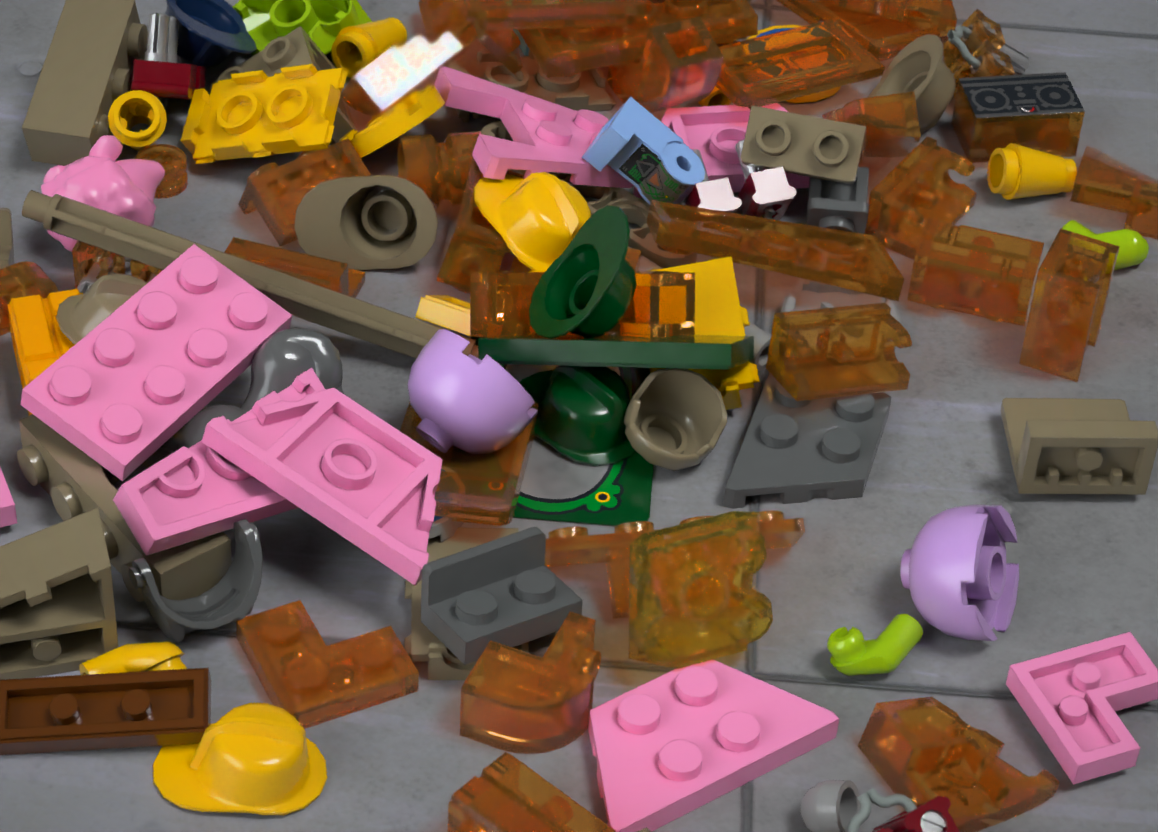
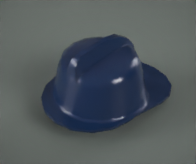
M166 0L165 14L169 16V22L171 16L176 17L179 21L177 55L181 57L183 64L215 67L223 62L232 51L249 54L256 51V44L247 32L240 14L225 0Z

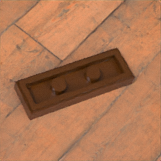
M209 668L0 680V755L199 744L206 728L211 726V675Z

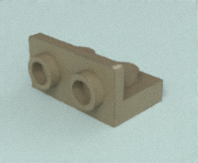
M751 105L741 160L743 164L765 169L783 167L786 173L853 184L856 181L859 163H863L867 145L866 126Z

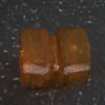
M481 131L449 133L444 142L440 143L435 140L432 134L400 136L397 146L398 177L405 178L422 188L434 204L435 210L445 200H448L454 209L478 207L474 201V187L484 176L475 162L472 153L478 135L482 134Z

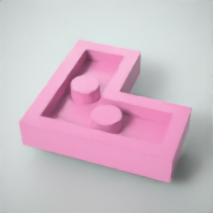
M1131 632L1010 665L1006 680L1007 687L1073 785L1135 767L1140 746L1115 711L1158 699V669Z

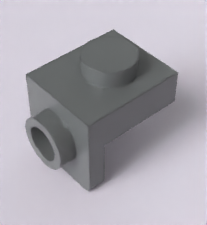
M858 167L856 181L853 184L813 177L809 178L806 235L820 236L822 239L830 242L864 239L869 214V204L867 203L868 167Z

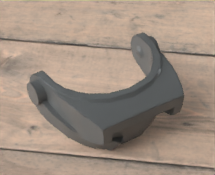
M246 519L234 522L236 547L232 563L224 577L213 588L197 597L171 600L159 595L147 561L143 557L132 561L133 567L128 569L131 583L135 589L141 588L151 616L168 639L179 643L184 641V636L200 629H214L230 622L242 620L245 616L251 614L261 585L263 563L260 535L253 522L249 523Z

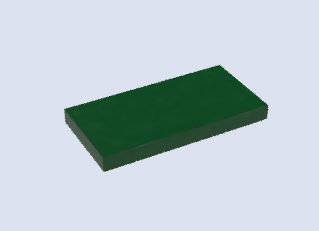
M509 331L478 338V358L482 360L487 354L499 364L729 370L750 362V359L754 358V336L605 333L602 336L585 338L569 332L564 336L549 339L539 336L533 331Z

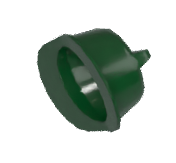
M607 205L597 210L584 223L565 251L541 276L532 294L529 307L530 325L537 335L553 339L570 332L585 338L602 336L613 329L624 316L634 296L637 283L634 268L625 259L630 229L627 215L620 207Z
M558 366L554 370L537 372L519 382L535 402L531 408L538 410L537 415L525 430L551 445L559 453L575 462L592 466L613 465L631 457L635 453L625 434L626 426L624 424L625 412L631 397L627 384L617 372L608 367Z

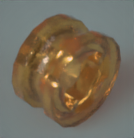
M155 144L145 147L137 153L135 159L153 160L159 162L165 169L164 178L156 188L154 198L174 197L186 189L188 186L187 158L183 150L172 145Z

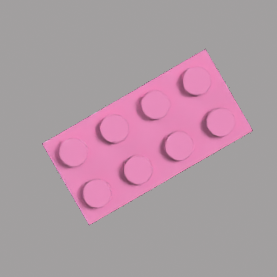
M193 244L22 389L21 406L123 481L252 364L253 355L261 344L267 341L274 333L289 329L292 314Z

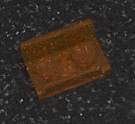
M345 139L328 146V149L303 151L296 160L281 166L272 162L256 169L248 177V183L238 205L244 214L257 210L281 247L298 240L294 229L296 209L308 191L320 182L341 177L371 176L349 139Z

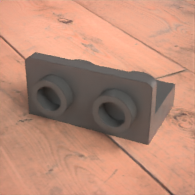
M536 526L429 562L422 568L421 622L464 665L581 623L583 600L545 566L546 535Z

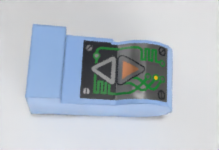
M632 97L601 128L582 156L584 160L600 172L606 165H609L637 187L641 197L649 205L662 211L674 210L692 192L695 183L702 182L705 176L704 165L697 154L683 143V140Z

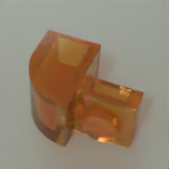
M570 611L543 658L490 640L461 687L460 735L503 751L518 754L546 753L567 746L578 739L588 729L589 711L593 705L594 681L601 664V652L594 650L596 620Z

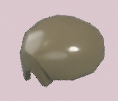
M664 368L650 373L633 395L625 412V434L632 448L648 463L671 471H678L698 465L714 449L727 425L728 415L721 392L704 375L689 369Z

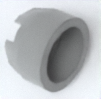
M826 780L819 782L809 789L802 798L800 814L804 825L811 832H848L850 820L860 810V802L857 798L860 795L854 782L851 780Z

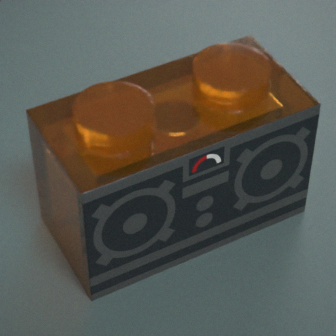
M1066 72L959 78L951 124L968 163L989 162L990 156L996 148H1005L1010 143L1060 157H1075L1085 110Z

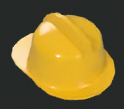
M548 172L531 173L526 179L506 174L504 180L484 177L474 187V201L484 217L502 236L506 245L517 259L534 272L542 275L565 251L584 223L591 217L587 201L581 193L566 181L558 179Z
M247 703L234 707L220 718L219 721L212 723L211 726L206 728L199 744L166 745L161 747L153 763L154 784L163 798L180 808L201 812L286 815L306 808L320 796L327 781L325 758L316 744L306 738L305 729L300 726L293 715L281 707L268 703Z

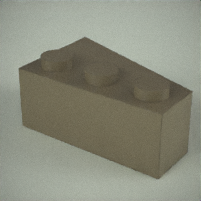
M135 0L65 1L22 125L32 161L66 166L80 158L89 156L91 148L100 137L113 135L108 124L110 107L120 95L131 91L134 59L145 60V52L147 51V26L140 23Z
M98 507L0 546V680L35 678L77 671L81 663L118 648L111 564Z

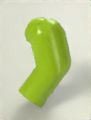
M1075 220L1067 222L1057 238L1059 245L1102 272L1139 265L1146 259L1149 252L1146 239L1137 231L1121 229L1095 234Z
M903 613L896 615L877 639L864 640V636L858 628L852 627L848 631L846 627H841L831 633L827 640V648L832 654L830 663L836 670L846 676L891 673L923 636V629L914 617Z

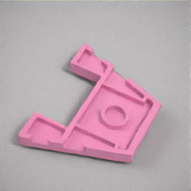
M440 66L434 85L445 101L444 106L499 118L513 141L483 134L478 135L472 156L484 177L504 180L507 169L525 170L524 179L531 173L536 172L571 173L569 181L574 185L632 189L633 184L609 165H606L600 172L582 158L601 128L608 122L609 119L605 116L586 109L576 111L449 67Z

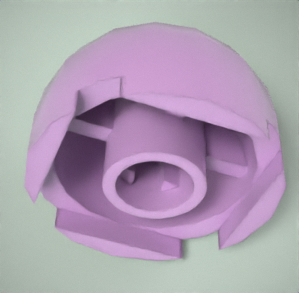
M446 329L438 330L421 350L411 368L408 381L410 404L422 419L416 427L417 432L443 453H446L452 445L470 454L492 453L506 447L523 432L537 415L538 410L531 408L535 403L533 398L511 374L487 354L481 360L469 354L467 356L462 353L470 342Z
M968 505L950 508L936 514L919 531L915 537L912 549L905 550L902 556L900 575L904 588L910 589L915 607L923 619L948 636L966 640L994 641L998 638L992 631L993 627L997 631L1005 632L1010 625L1017 599L1019 564L1006 563L1005 542H1018L1016 529L1010 513L1002 506Z

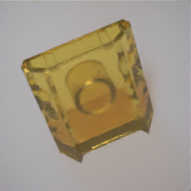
M732 511L644 533L630 543L629 659L679 669L746 651L749 643L760 639L769 630L773 622L771 601L756 588L757 572L762 568L767 558L765 537L759 532V512Z

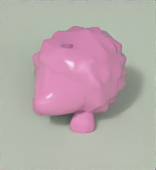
M104 135L91 148L89 156L80 158L66 166L58 165L50 168L45 174L41 190L44 195L53 197L55 194H59L152 227L155 221L154 213L156 206L153 202L156 188L164 178L165 169L159 162L153 160L125 159L116 161L122 153L123 145L114 135ZM47 230L50 236L61 242L66 250L74 253L78 258L85 257L87 254H94L97 257L112 253Z

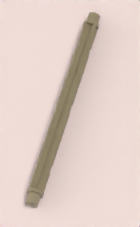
M31 190L23 204L22 216L43 223V228L161 270H164L195 244L284 308L292 316L415 359L434 334L442 329L59 194L50 197ZM459 335L470 342L462 353L478 358L476 340Z

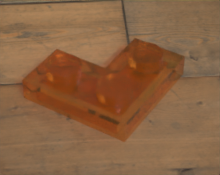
M301 600L236 621L237 640L272 705L281 707L289 712L304 729L418 692L419 672L391 625L326 646Z

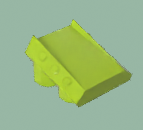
M240 0L233 6L240 14L247 32L256 44V51L251 53L253 56L264 50L272 40L286 36L300 26L326 56L331 53L332 45L343 28L372 22L357 0Z

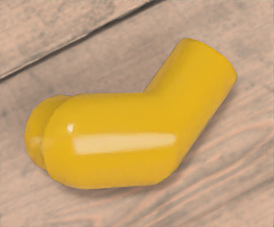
M172 642L125 644L81 663L79 671L80 675L176 670L187 669V667L180 658L184 653L178 646Z

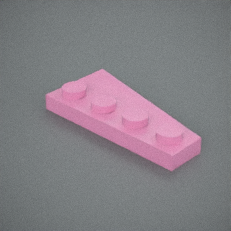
M310 368L297 376L289 387L279 393L275 391L256 401L250 411L232 422L229 419L227 421L229 424L257 418L260 406L283 400L289 402L299 401L306 394L326 389L314 370ZM202 440L190 448L183 446L120 486L113 499L146 556L233 529L234 522L243 519L248 520L250 523L299 508L202 443Z

